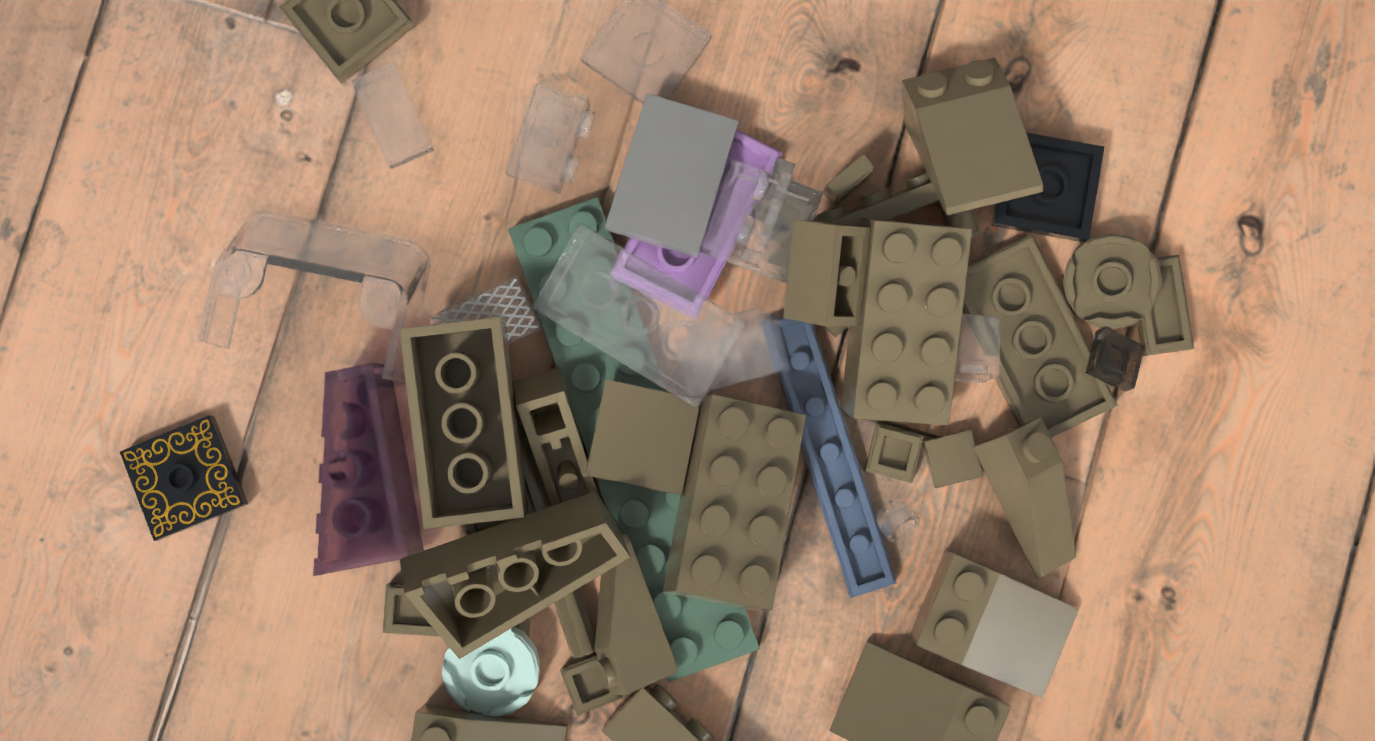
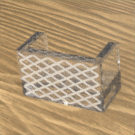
M518 276L429 316L432 325L505 317L509 344L532 333L544 330L522 279Z

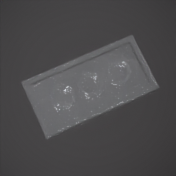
M584 223L578 224L532 306L533 309L696 409L701 406L749 324Z

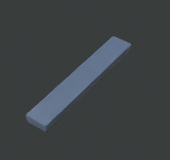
M783 317L762 323L789 411L806 415L801 448L849 597L853 598L897 584L814 325Z

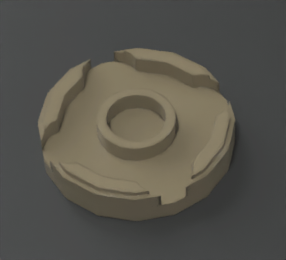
M1113 233L1093 237L1082 244L1067 262L1063 279L1067 302L1077 316L1094 327L1110 330L1133 326L1146 317L1159 299L1162 283L1159 264L1152 252L1131 236Z

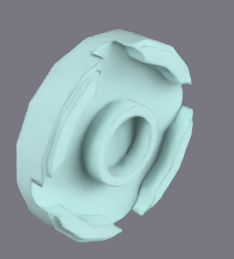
M514 626L461 659L448 647L443 661L442 677L448 694L459 707L468 712L473 710L486 716L500 717L514 713L529 701L538 684L541 663L535 644L524 631Z

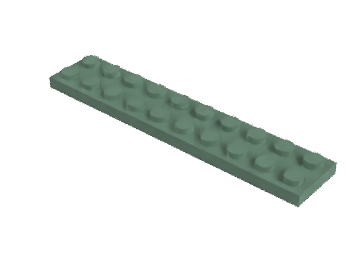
M598 197L508 229L556 366L561 369L588 456L590 455L605 379L668 392L629 285L611 277V272L619 259V255L611 232L605 230L606 219ZM596 478L607 509L619 524L622 534L627 533L678 667L679 672L667 677L668 682L759 650L760 648L745 608L663 592L680 495Z

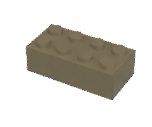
M861 217L860 226L871 227L861 323L860 326L849 327L841 409L853 419L949 425L972 229L953 225Z
M505 317L399 329L423 528L431 529L525 517L529 510Z
M711 394L701 400L682 495H680L663 592L755 611L773 609L806 415Z

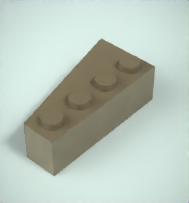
M592 492L525 515L523 518H517L401 558L400 567L404 594L454 654L461 659L630 558V554L619 524L597 493Z

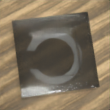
M1108 327L1096 330L1085 373L1124 392L1135 389L1145 345Z

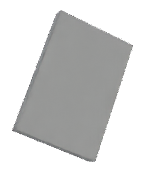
M647 93L607 217L605 230L698 258L739 121Z

